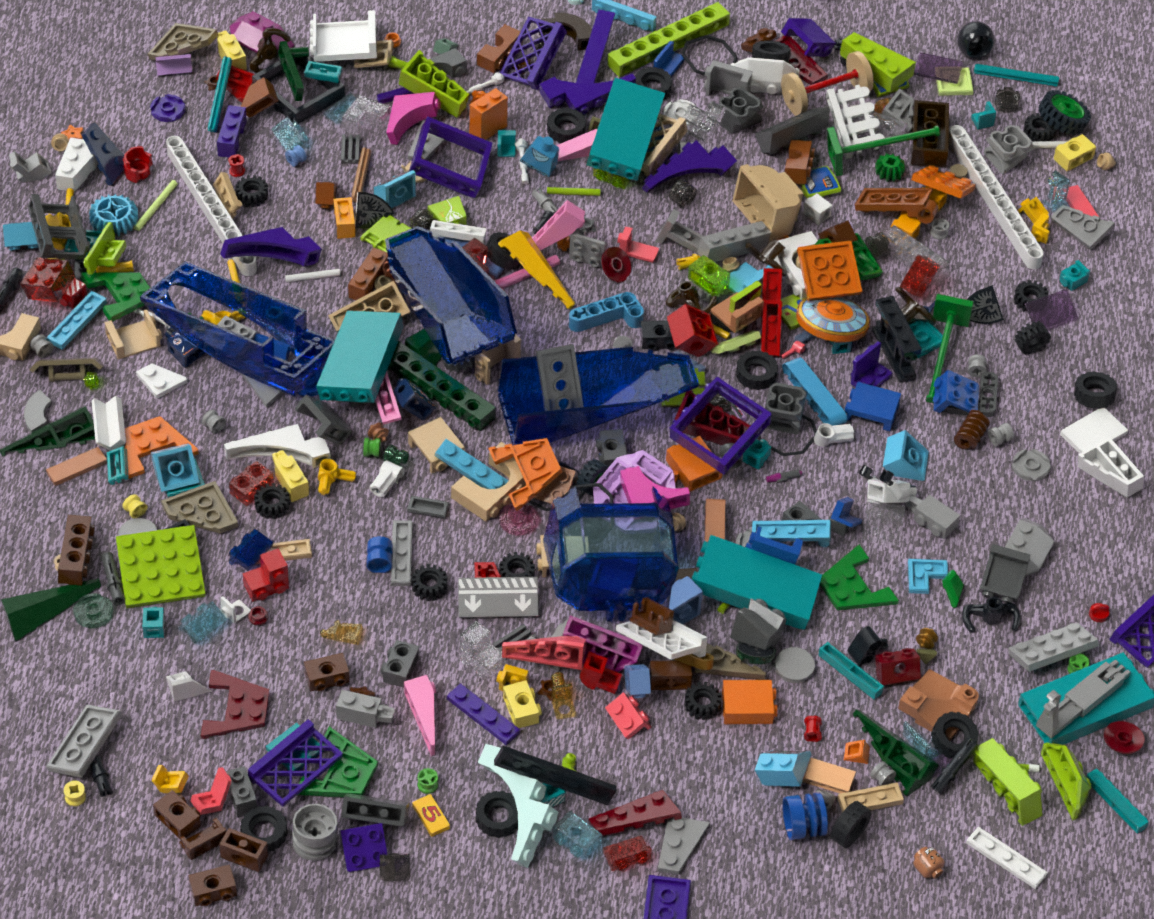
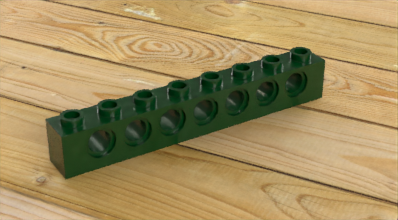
M398 341L387 370H392L400 379H408L420 387L429 399L433 398L439 402L442 408L449 409L457 418H462L472 428L482 431L496 418V407Z

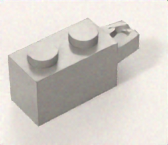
M930 494L924 500L911 495L909 502L906 503V507L914 514L913 519L916 523L931 530L935 536L945 539L958 527L960 515Z
M341 690L336 704L337 719L376 728L378 722L392 723L395 716V708L381 704V698Z

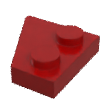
M231 65L226 89L240 102H243L249 86L252 85V76L254 74Z

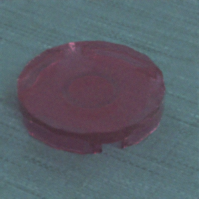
M510 503L500 512V526L509 534L516 536L526 535L536 528L538 515L536 510L530 505H524L520 510L516 511L513 504Z

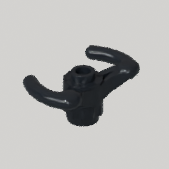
M990 597L986 600L985 604L965 605L962 611V620L970 633H974L975 627L970 621V614L981 616L984 622L994 625L1001 621L1003 615L1012 613L1014 620L1011 628L1012 631H1018L1021 624V615L1014 603L1003 604L999 598Z

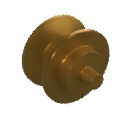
M922 628L920 634L916 636V641L921 648L932 649L934 643L938 641V636L933 629Z

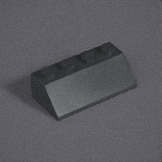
M830 107L812 108L755 133L761 152H769V155L779 152L781 147H790L791 140L804 141L808 139L810 134L814 136L822 133V129L828 127Z

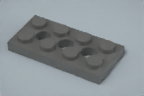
M574 344L537 350L536 357L547 425L553 426L585 419ZM560 361L562 369L555 372L553 365L555 362ZM559 380H564L565 387L562 390H557L556 383ZM566 398L568 406L561 409L559 402L561 399Z

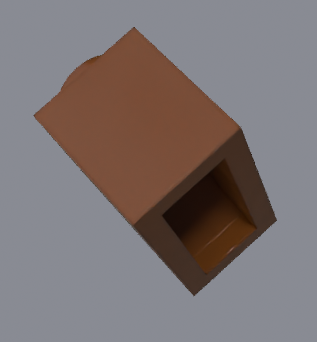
M262 78L249 86L241 104V107H246V116L253 117L278 102L273 84L267 79Z
M316 182L315 204H320V208H330V205H334L333 199L336 198L337 183Z

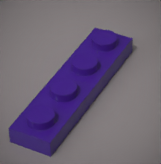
M461 683L446 695L448 701L503 744L507 745L520 734L518 727Z

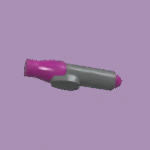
M797 469L766 476V481L785 482L787 479L800 477L803 472Z

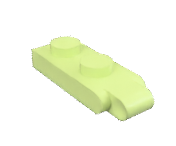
M749 331L721 342L711 349V352L713 354H720L725 351L731 353L740 350L739 346L753 345L756 343L755 340L761 338L760 332Z

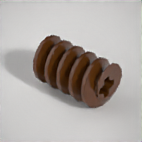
M972 409L954 436L956 446L961 449L976 448L987 427L990 425L989 419L982 412Z

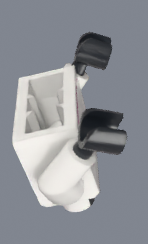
M863 465L859 471V474L868 480L867 499L883 503L909 502L911 495L916 496L917 489L915 485H910V483L900 480H892L894 474L890 471L886 472L883 470L880 480L875 476H870L873 470L868 466Z

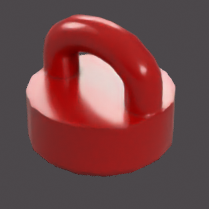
M1095 603L1089 610V616L1095 622H1105L1109 617L1110 607L1106 604Z

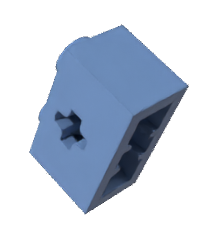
M645 664L625 665L626 691L630 695H634V698L646 697V694H650L649 668Z

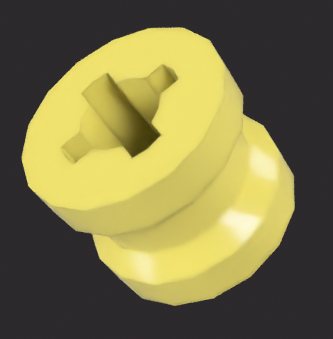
M137 494L130 495L122 505L124 510L129 512L133 519L145 514L148 508Z
M71 781L65 785L64 795L66 803L70 806H79L84 803L86 794L85 787L81 782Z

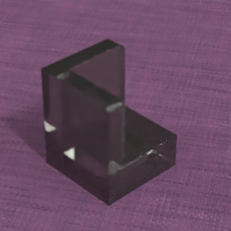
M380 854V880L401 881L410 879V854Z

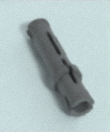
M105 552L101 555V560L108 582L107 589L111 593L113 604L121 605L125 602L122 592L123 584L118 577L113 553Z

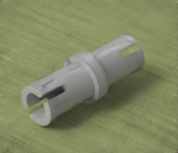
M537 188V190L535 189L532 192V197L536 199L541 209L556 213L558 209L553 204V200L547 197L541 188Z

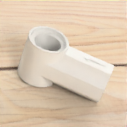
M824 423L819 426L814 436V442L821 447L828 446L830 443L850 442L854 439V430L850 424L831 426L828 423Z
M386 460L380 468L379 475L370 485V491L378 497H384L393 484H398V479L403 477L404 468Z

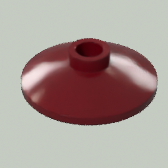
M610 247L605 250L601 259L604 273L614 282L625 281L631 273V263L628 255L619 247Z
M1126 721L1110 723L1105 728L1103 734L1105 743L1112 750L1122 754L1138 752L1143 747L1145 741L1143 732L1136 725Z

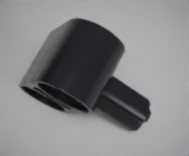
M867 626L857 633L847 652L857 665L862 667V664L872 661L878 650L888 648V640L880 639L874 630Z

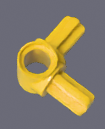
M242 309L233 313L228 311L213 313L204 310L201 317H204V320L211 323L212 327L216 326L224 316H228L237 322L246 317Z
M332 459L322 460L318 472V492L323 496L329 494L331 484L336 479L354 482L356 472L339 469L337 463Z

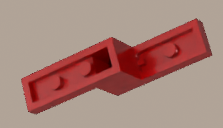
M764 268L761 351L767 352L773 357H779L782 314V269Z

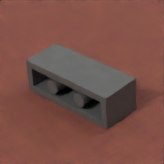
M348 793L344 796L341 817L405 826L407 824L410 802Z

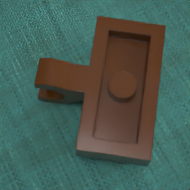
M768 28L758 30V33L748 37L741 44L742 50L752 52L753 44L756 42L773 40L777 37L776 30Z

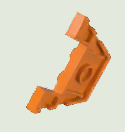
M160 416L125 428L129 479L145 473L139 458L150 455V452L190 444L193 456L199 454L197 447Z
M547 438L525 441L523 444L518 445L506 444L504 447L496 448L494 446L488 448L496 465L514 457L522 473L526 486L509 494L516 511L520 510L562 473Z

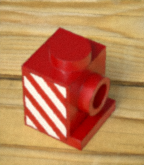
M71 276L69 283L60 290L59 302L63 306H69L73 309L87 296L86 284Z

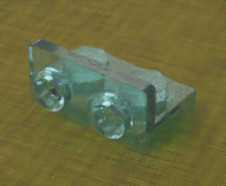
M288 116L271 129L286 151L293 150L296 145L302 146L304 144L307 149L311 147L307 142L309 140L307 135L303 131H299L301 129L300 125L296 120L292 122Z
M213 601L209 604L204 602L195 609L197 613L193 616L189 613L180 620L182 624L178 629L180 631L184 629L196 644L228 619Z

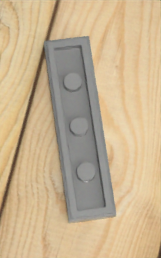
M393 520L391 586H411L412 521Z

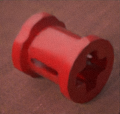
M239 154L230 156L228 159L231 166L229 169L230 175L233 177L243 176L245 173L243 156Z
M816 715L807 716L804 719L806 726L804 739L806 741L818 742L822 739V733L820 732L822 719Z

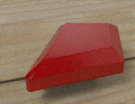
M474 562L475 578L501 577L494 562Z

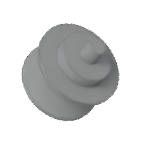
M619 336L613 342V348L619 354L629 353L633 346L631 339L627 336Z

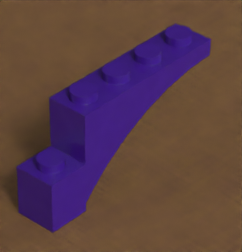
M633 73L619 78L636 84V78ZM554 76L539 84L540 94L549 108L559 106L565 101L569 108L576 109L583 115L590 109L600 107L607 102L614 80L601 83H573L558 80Z
M697 140L692 144L688 142L682 148L683 151L680 154L676 152L669 159L670 163L667 165L663 163L656 170L657 174L654 176L650 174L644 180L645 184L642 189L647 193L667 180L687 174L715 173L722 176L737 160L724 145L719 149L715 147L708 153Z
M283 227L226 239L224 240L220 255L224 259L242 256L270 257L294 262L305 267L318 262L322 249L309 236L294 239Z

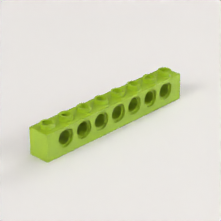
M719 2L709 5L702 10L694 12L685 18H681L666 27L608 53L607 66L618 77H621L653 62L669 41L674 42L673 51L684 47L686 41L709 35L728 26L730 13Z

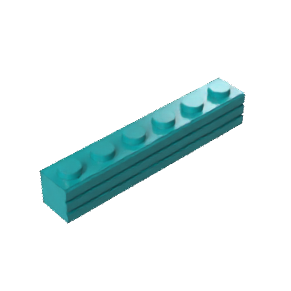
M826 642L819 648V657L873 700L883 693L884 686L829 642Z
M1096 768L1087 774L1086 778L1090 780L1091 787L1137 834L1147 828L1149 823L1147 818L1130 803L1129 799L1122 795L1119 789H1116L1101 771Z

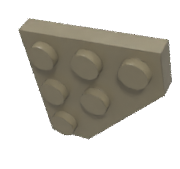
M175 23L150 50L148 57L150 60H156V57L183 55L210 45L219 34L217 29Z
M216 481L161 500V505L170 520L180 522L186 519L190 525L220 534L239 527L238 521Z

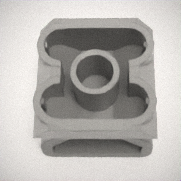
M1009 125L1005 128V131H993L990 137L986 138L990 146L986 147L983 153L1001 174H1005L1027 157V153L1034 150L1031 139L1019 126Z

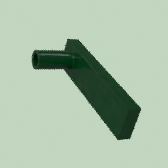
M280 41L278 57L295 101H302L304 86L293 58L309 57V48H289L287 41Z

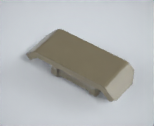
M95 357L41 359L29 370L34 373L40 366L48 365L49 382L59 380L86 381L85 364H93L99 370L104 367V364ZM80 364V372L54 373V365Z

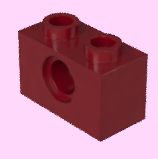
M904 648L896 652L886 651L875 655L876 676L882 685L921 679L920 656L914 648Z

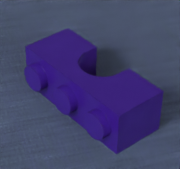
M228 105L217 140L218 156L229 158L237 154L240 133L243 134L247 122L246 107Z

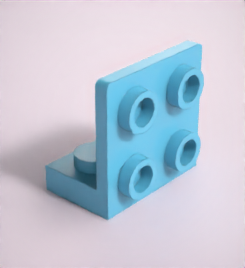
M745 262L723 278L721 283L726 284V287L734 293H739L755 281H759L763 287V269L758 271Z

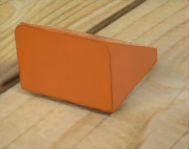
M865 740L846 743L844 760L868 764L870 746Z

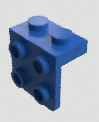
M950 370L936 378L934 382L933 411L941 413L950 404L966 412H970L972 409L978 410L979 384Z

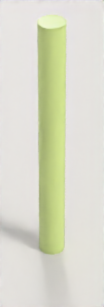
M175 180L169 183L134 226L135 230L140 231L175 189L178 185Z

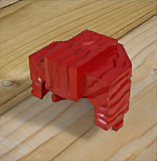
M131 147L124 154L123 164L126 179L137 183L140 179L145 180L150 175V166L153 164L152 154L144 151V147Z

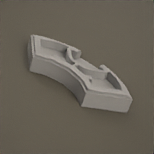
M38 390L30 397L24 409L25 424L30 433L47 425L44 413L52 403L41 390Z

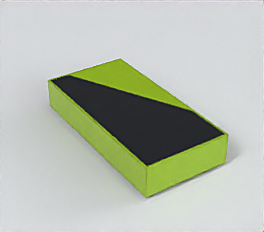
M755 281L731 297L729 311L733 313L736 309L745 306L749 301L760 297L762 284L759 281Z

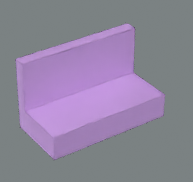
M191 54L156 57L157 76L192 72Z

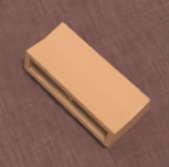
M810 757L802 782L839 794L846 793L851 790L856 771Z

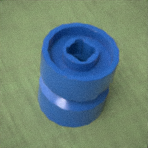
M377 536L368 541L366 567L370 572L386 573L391 570L393 543L389 538Z

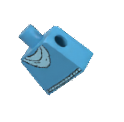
M537 136L521 157L520 162L549 177L557 166L560 148L553 144L554 141L551 137L543 138Z

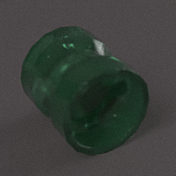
M393 444L387 447L383 455L384 462L387 460L402 468L403 466L400 463L406 464L409 459V452L399 450Z

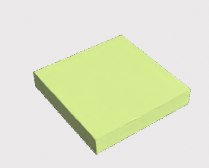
M969 67L935 68L934 72L939 96L973 95L974 91Z

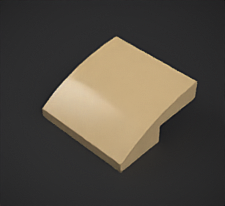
M376 41L377 58L355 59L354 68L388 65L393 52V41Z

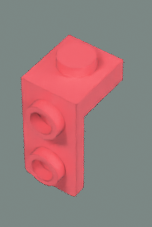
M625 227L623 233H620L617 243L620 244L619 248L630 257L653 263L659 248L632 241L633 228Z
M218 768L211 791L192 795L190 801L200 815L222 811L231 786V778L224 768Z

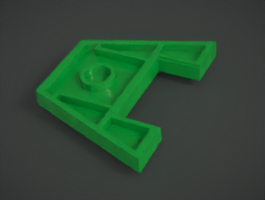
M855 233L858 240L852 242L860 281L879 277L883 273L882 269L859 233ZM828 238L819 239L815 245L832 242Z
M81 272V279L88 289L105 285L117 302L103 306V312L109 321L112 320L113 322L154 301L155 294L140 272H94L92 275H88V272Z
M860 544L822 575L819 585L837 611L897 605L899 600L890 587L871 593L854 567L869 561V557Z
M329 726L324 737L343 753V757L329 768L323 781L315 779L298 795L344 797L348 793L363 795L378 767V761ZM304 776L301 778L299 784H301L304 781Z

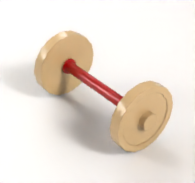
M860 51L848 54L846 74L804 87L801 79L794 72L784 74L781 79L782 95L791 112L796 116L807 111V93L850 80L854 88L855 85H860V87H867L871 92L874 83L873 73L864 54Z

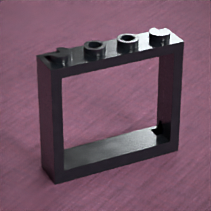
M310 55L309 57L293 58L295 65L301 66L304 70L308 61L314 62ZM280 60L252 76V84L262 78L270 81L283 74L284 70ZM316 79L328 91L298 108H295L275 91L278 102L274 103L273 106L277 112H281L285 116L287 121L290 120L295 125H298L344 98L345 85L340 81L336 83Z

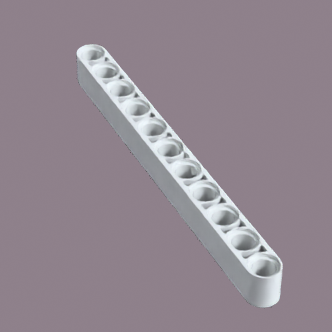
M959 125L952 126L949 130L950 148L961 165L967 168L968 176L973 184H976L975 187L1025 265L1030 269L1040 268L1044 253L965 129Z
M179 136L169 137L166 141L167 154L222 243L226 239L243 236L183 140ZM256 256L232 257L243 275L252 276L257 272Z

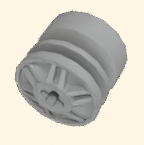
M308 804L301 807L295 813L292 843L297 855L306 860L317 861L329 857L334 852L337 844V817L333 810L321 804Z

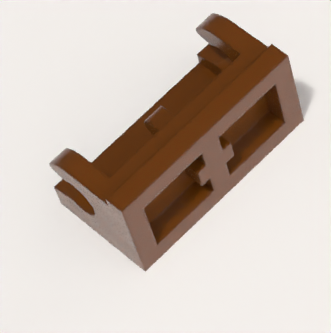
M647 597L642 599V606L639 610V603H634L630 622L655 635L672 632L674 611Z
M650 661L651 690H687L688 687L691 688L692 673L690 665L679 661Z
M217 818L212 820L214 822L212 826L187 839L184 836L180 837L181 841H179V844L190 860L220 844L227 831Z

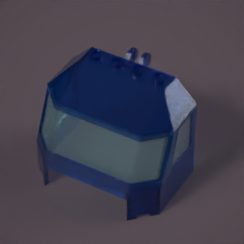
M576 486L569 490L570 493L565 497L559 496L553 500L543 544L557 598L578 611H606L607 622H612L614 611L618 610V620L624 621L626 610H633L635 602L639 603V610L642 606L643 598L647 597L662 604L671 595L672 585L676 580L679 570L674 521L668 499L664 495L661 496L655 487L652 486L655 503L580 504Z

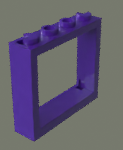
M427 116L421 127L409 171L414 170L415 175L475 198L482 185L493 143ZM428 133L482 154L476 180L422 159L421 156Z
M716 377L710 384L707 383L701 394L695 396L693 403L689 407L684 408L679 419L673 421L669 428L670 438L725 475L770 425L772 413L719 377ZM717 393L756 419L721 459L682 433Z

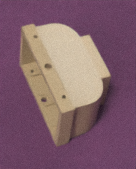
M746 164L740 166L732 201L751 224L762 221L771 232L770 242L791 234L794 222L797 221L803 192L785 172L778 173L768 166H749Z

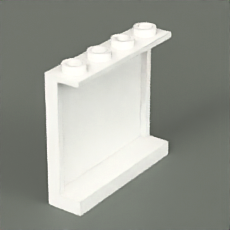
M375 10L368 11V20L317 23L316 14H313V20H310V55H314V62L377 58Z

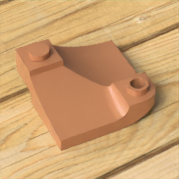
M928 669L924 676L913 687L910 686L901 697L898 709L915 718V723L932 732L936 721L944 713L952 711L956 713L961 712V714L969 717L977 705L979 694L977 690L967 684L958 685ZM956 727L947 728L945 731L946 738L951 741L959 729Z

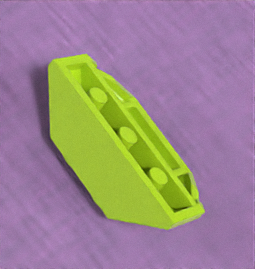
M1043 743L1042 758L1072 820H1076L1091 790L1090 780L1085 777L1081 762L1077 761L1074 753L1066 745Z

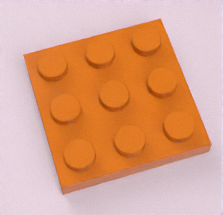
M932 165L913 173L911 179L958 198H963L970 194L976 186L968 178H957L954 173L938 171L939 168Z
M852 241L798 247L797 252L808 301L859 295L862 293Z

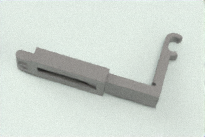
M1117 660L1110 664L1105 662L1066 693L1062 702H1060L1061 695L1055 690L1051 691L1046 696L1050 701L1044 705L1045 709L1039 717L1036 726L1050 738H1053L1077 717L1081 716L1083 718L1121 687L1131 672L1129 670L1123 672L1125 669L1123 665L1117 667L1119 664ZM1109 678H1110L1112 681H1110L1108 684H1106V683L1103 681V680H1105L1106 682H1108V681H1109Z

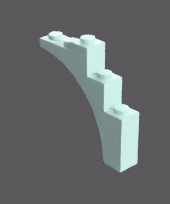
M485 744L478 763L503 778L509 786L517 806L518 834L511 859L520 866L528 868L533 860L536 847L542 838L543 831L552 830L559 812L550 805L541 803L547 788L536 779L495 766L494 759L501 748Z

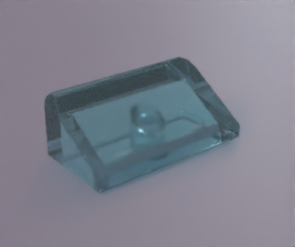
M350 92L326 110L323 115L338 124L359 109L361 104Z
M907 721L904 722L903 736L913 747L931 759L940 754Z

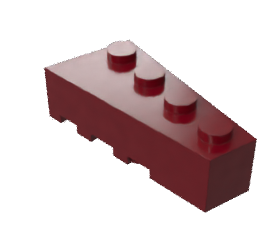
M687 388L674 420H678L684 408L689 407L693 403L696 394L689 388ZM708 403L682 433L694 437L700 436L704 440L719 445L735 444L751 425L734 415H729L721 407Z

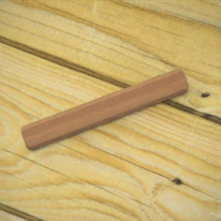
M366 147L362 148L351 195L352 202L356 203L357 192H363L371 150Z

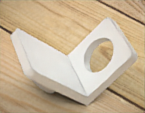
M223 596L220 598V611L232 623H237L249 614L250 609L241 600L231 604ZM236 606L244 609L242 614L236 615Z

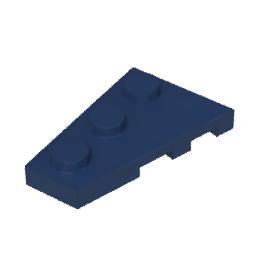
M94 122L85 130L82 137L91 155H94L99 163L97 166L100 172L103 171L107 185H111L124 170V154Z

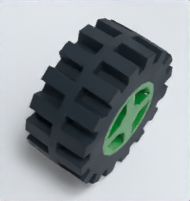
M597 459L588 461V464H585L584 468L580 470L581 473L577 477L579 478L577 484L596 483L609 466ZM593 487L580 489L594 497Z

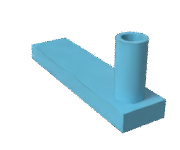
M830 520L752 522V532H756L758 526L762 527L760 536L777 542L794 541L795 538L803 541H818L821 547H827L830 544Z

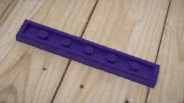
M598 9L576 83H595L614 22V12Z

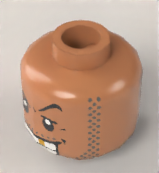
M923 847L914 855V867L922 877H933L935 879L943 873L942 868L945 861L935 848Z

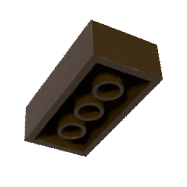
M914 100L912 133L938 126L940 136L936 137L933 135L911 140L912 165L946 167L949 145V103Z

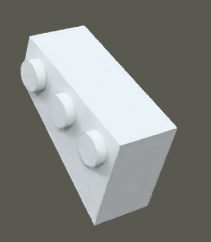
M70 138L55 175L57 189L66 191L68 188H72L75 192L99 164L95 156L91 155L83 139Z
M1110 437L1078 455V467L1125 497L1128 498L1143 489L1144 475Z

